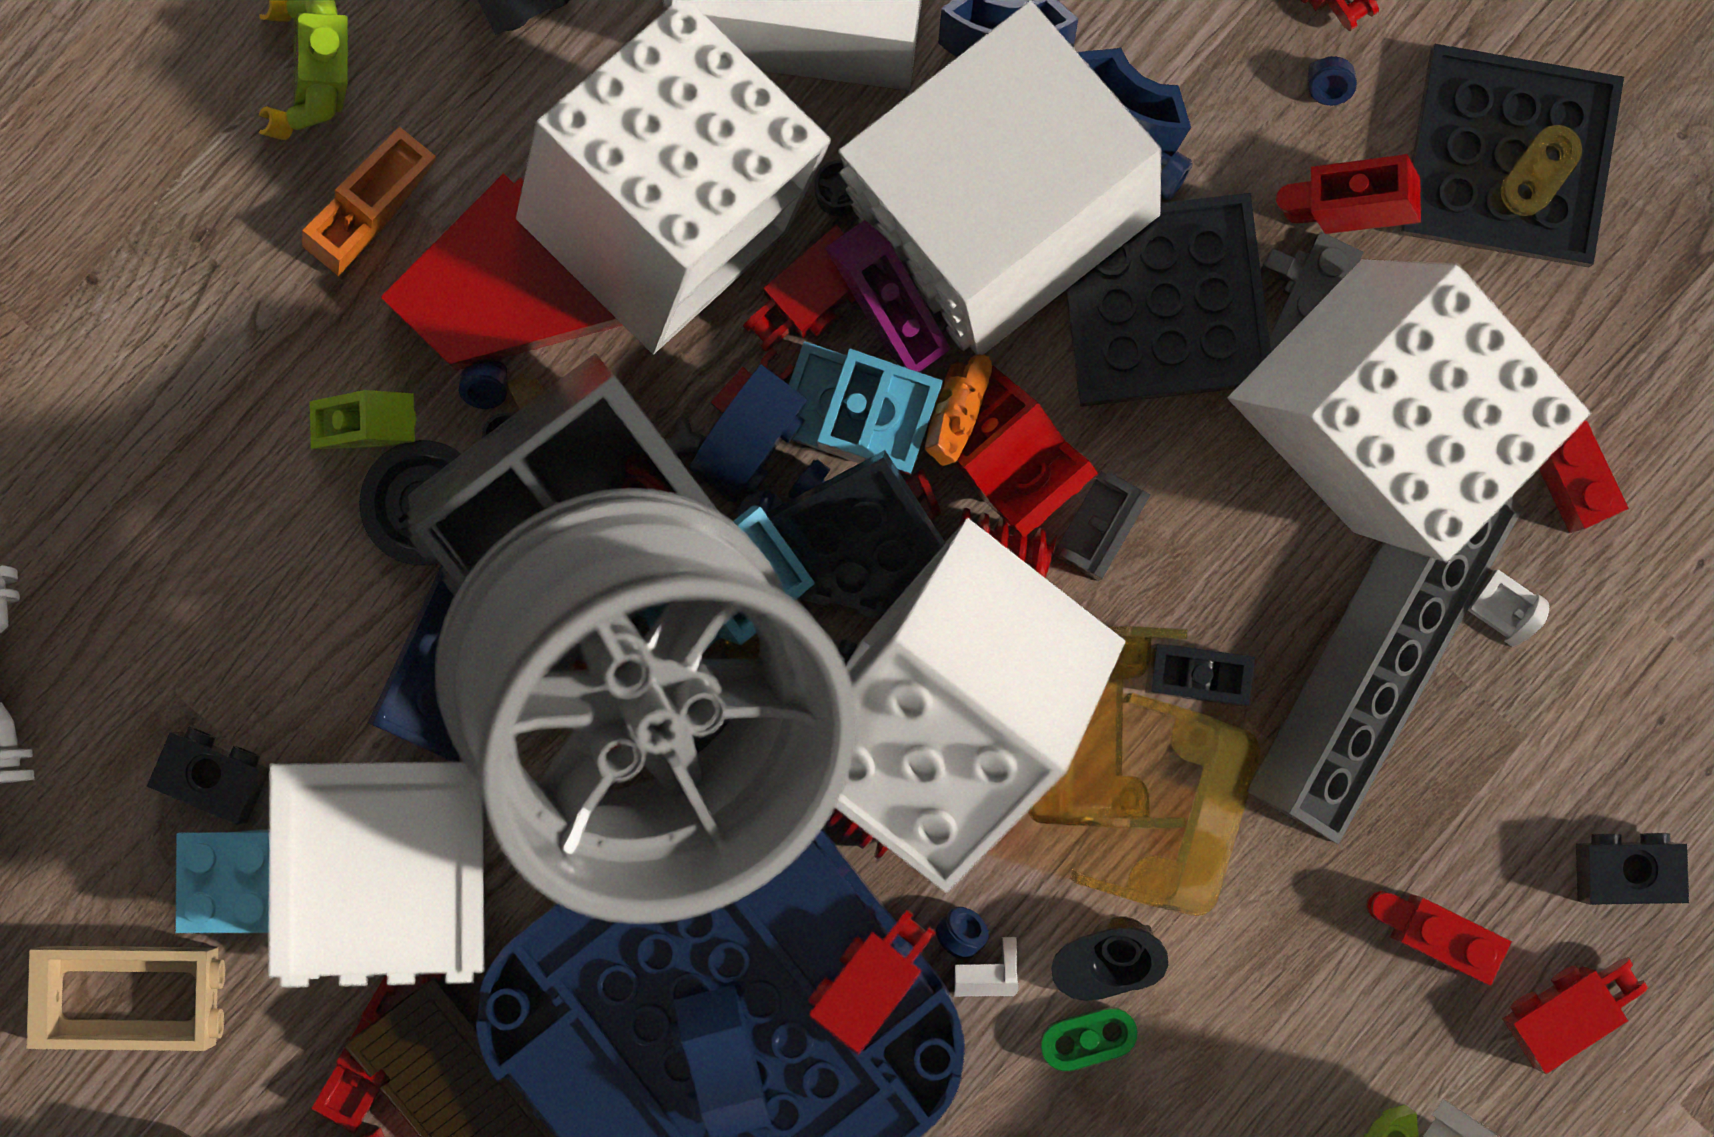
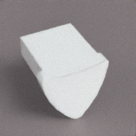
M1497 569L1493 570L1470 604L1468 611L1506 637L1504 641L1514 647L1529 639L1545 624L1549 613V602L1538 593L1536 595Z
M1002 937V964L955 965L954 997L1015 996L1018 992L1016 937Z

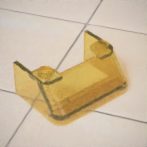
M1137 626L1108 627L1124 639L1125 644L1066 772L1028 810V813L1034 821L1041 824L1128 829L1185 828V818L1150 816V797L1145 783L1135 776H1122L1123 679H1136L1147 671L1151 661V640L1187 639V629Z
M1125 693L1122 703L1174 718L1171 744L1175 753L1188 762L1203 766L1176 861L1160 856H1147L1140 859L1132 867L1126 886L1072 870L1070 880L1082 886L1189 916L1207 914L1215 907L1220 895L1249 795L1247 790L1253 781L1259 761V743L1251 732L1238 726L1142 695Z

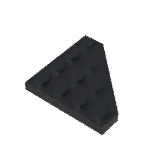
M886 450L765 513L815 582L812 587L797 599L829 606L831 602L858 609L857 614L880 619L945 544Z

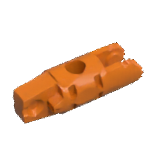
M978 354L970 357V360L967 361L968 365H964L963 362L950 365L949 372H947L929 420V429L925 443V450L942 466L957 461L972 433L989 378H991L993 366L992 360L989 358L990 356Z

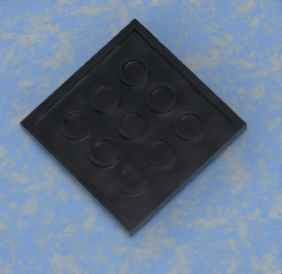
M1434 44L1430 50L1412 163L1420 177L1421 223L1401 225L1400 234L1588 268L1594 265L1624 77Z
M1251 192L1160 203V216L1066 289L1080 407L1236 389L1271 353Z

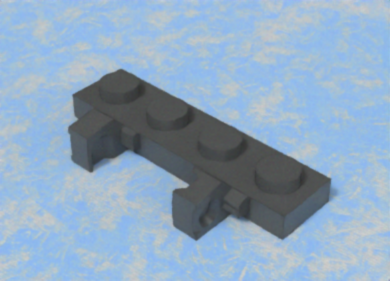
M1320 231L1309 254L1298 250L1295 257H1291L1275 249L1268 253L1261 270L1269 269L1277 272L1280 279L1287 282L1283 293L1288 295L1269 335L1271 352L1359 263L1364 253L1363 251Z

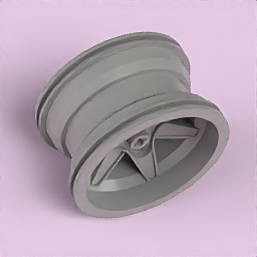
M610 490L580 496L538 513L517 526L497 542L474 567L452 602L439 639L436 659V688L440 710L445 726L461 759L480 783L481 796L488 818L505 853L532 885L564 906L589 916L631 923L663 922L703 914L725 906L751 893L786 868L821 830L844 789L855 749L857 720L851 681L842 659L832 642L809 613L785 594L781 581L771 564L749 536L733 521L715 509L696 500L656 490ZM670 600L645 638L639 634L624 614V612L644 605ZM738 610L753 621L760 642L758 658L700 660L701 654L721 625ZM578 640L587 670L545 672L569 646ZM630 660L628 664L615 669L622 661ZM701 698L695 705L688 707L691 702ZM724 718H732L721 733L707 747L696 754L692 735L701 736L709 734L720 726ZM563 726L575 728L539 782L535 781L520 766L516 753L515 734L534 728ZM622 743L617 749L608 751L612 746ZM643 764L656 777V779L639 785L606 791L613 780L621 781L633 777Z

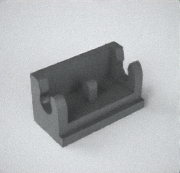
M1101 471L1055 549L1053 556L1094 580L1100 581L1106 574L1151 494L1110 472L1104 473Z

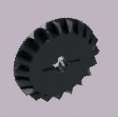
M417 440L391 448L381 455L370 467L361 487L359 499L360 516L366 533L372 542L386 555L410 565L431 566L440 563L437 558L429 563L410 539L412 534L409 531L411 526L408 520L410 518L407 519V512L410 510L408 494L461 455L459 451L440 442Z

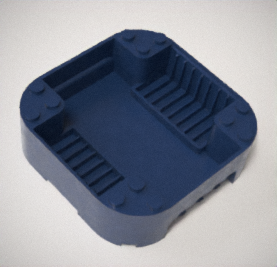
M821 828L809 845L771 880L751 893L703 914L663 922L631 923L589 916L558 903L516 936L497 955L489 967L480 989L478 1020H476L479 1046L489 1070L497 1081L505 1077L517 1088L532 1107L533 1111L531 1112L537 1120L540 1118L554 1137H710L705 1123H695L688 1098V1093L696 1091L685 1051L676 1053L669 1023L678 1021L674 1000L733 984L754 1050L771 1125L727 1137H921L939 1121L952 1103L961 1082L965 1051L963 1029L953 998L942 979L921 953L913 962L921 970L920 976L859 1055H856L809 1017L810 1012L814 1008L808 1002L809 998L826 977L834 982L846 966L839 960L857 937L866 941L872 932L884 940L897 923L823 828ZM900 936L891 944V947L905 958L913 949V946Z

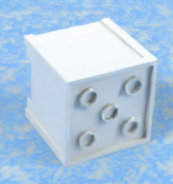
M464 762L271 765L269 977L281 976V987L308 986V979H319V975H340V985H367V978H374V974H388V984H414V977H418L419 973L446 972V983L472 982L473 972H483V799L479 781L473 776Z

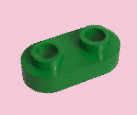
M1104 1007L1053 1022L1044 1030L1040 1040V1048L1044 1059L1051 1067L1060 1071H1073L1126 1055L1135 1046L1138 1031L1135 1021L1126 1011L1118 1007ZM1110 1022L1117 1023L1120 1027L1118 1037L1113 1040L1104 1038L1102 1033L1104 1026ZM1061 1036H1069L1073 1039V1047L1067 1053H1061L1056 1050V1041Z

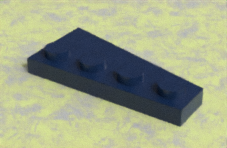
M441 564L369 718L368 724L452 762H459L460 755L445 726L436 688V659L439 639L446 616L455 598L442 579L445 575L441 571L443 567Z

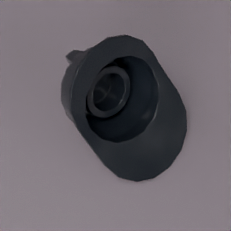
M1114 916L1102 921L1092 934L1079 937L1065 944L1055 954L1051 965L1052 980L1062 993L1073 999L1083 1001L1105 999L1155 985L1164 977L1169 966L1168 952L1162 942L1153 936L1150 925H1144L1140 921L1127 916Z

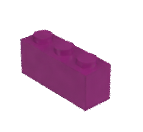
M863 220L825 248L885 350L900 366L920 372L951 350L891 243L866 220Z

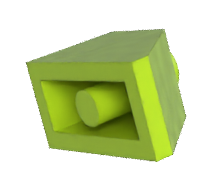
M362 390L309 401L311 449L387 447L415 442L416 413L414 411L413 393Z

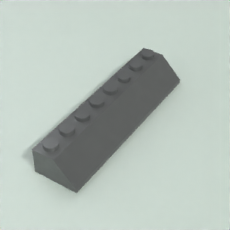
M1510 497L1448 562L1385 542L1383 543L1379 552L1373 557L1370 569L1359 589L1350 599L1347 610L1333 636L1327 641L1324 652L1311 676L1303 684L1301 693L1290 714L1280 726L1277 737L1263 763L1255 771L1254 779L1247 790L1248 793L1339 845L1522 512L1523 507L1516 500Z

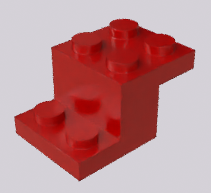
M993 366L991 378H989L972 433L954 464L977 495L1021 536L1026 537L1032 530L1043 524L1047 517L1070 497L1080 492L1084 485L1095 477L1098 472L1087 458L1065 441L1040 404ZM928 423V426H927V429H926V432H925V435H926V436H927L928 429H929V423Z

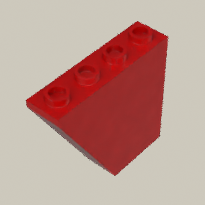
M503 173L381 296L456 371L465 369L467 366L475 363L494 361L623 326L516 219L524 183L521 177L513 183Z

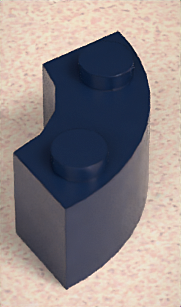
M952 0L941 8L938 44L958 58L1025 4L1032 1L1074 49L1078 18L1059 0Z
M1122 48L1077 52L1161 148V151L1172 157L1191 129L1179 85L1160 84L1144 77L1129 64Z
M761 364L714 425L695 455L689 469L734 503L745 491L753 495L768 476L769 472L764 469V466L783 439L789 444L806 422L800 415L808 399Z
M734 984L674 1000L678 1021L669 1023L670 1032L676 1053L685 1051L696 1091L688 1093V1098L695 1123L704 1122L710 1137H727L771 1125L754 1050Z

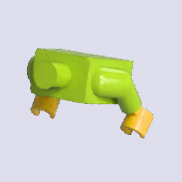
M269 0V10L267 14H259L260 19L288 22L291 18H294V106L289 107L287 112L268 106L263 107L259 112V116L269 119V122L265 129L259 131V134L279 140H287L291 136L293 129L300 130L326 122L336 112L343 111L348 84V17L346 15H338L334 0Z

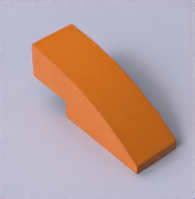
M399 126L335 189V198L302 230V247L339 276L398 211L434 164L436 156Z

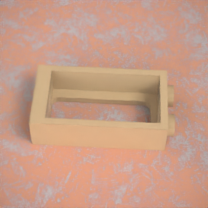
M41 946L30 949L27 1049L205 1051L215 1046L216 1038L222 1037L224 1029L223 1009H217V989H222L225 982V962L223 959H218L219 947ZM68 971L188 972L196 979L195 1015L191 1020L68 1019L62 1013L63 976Z

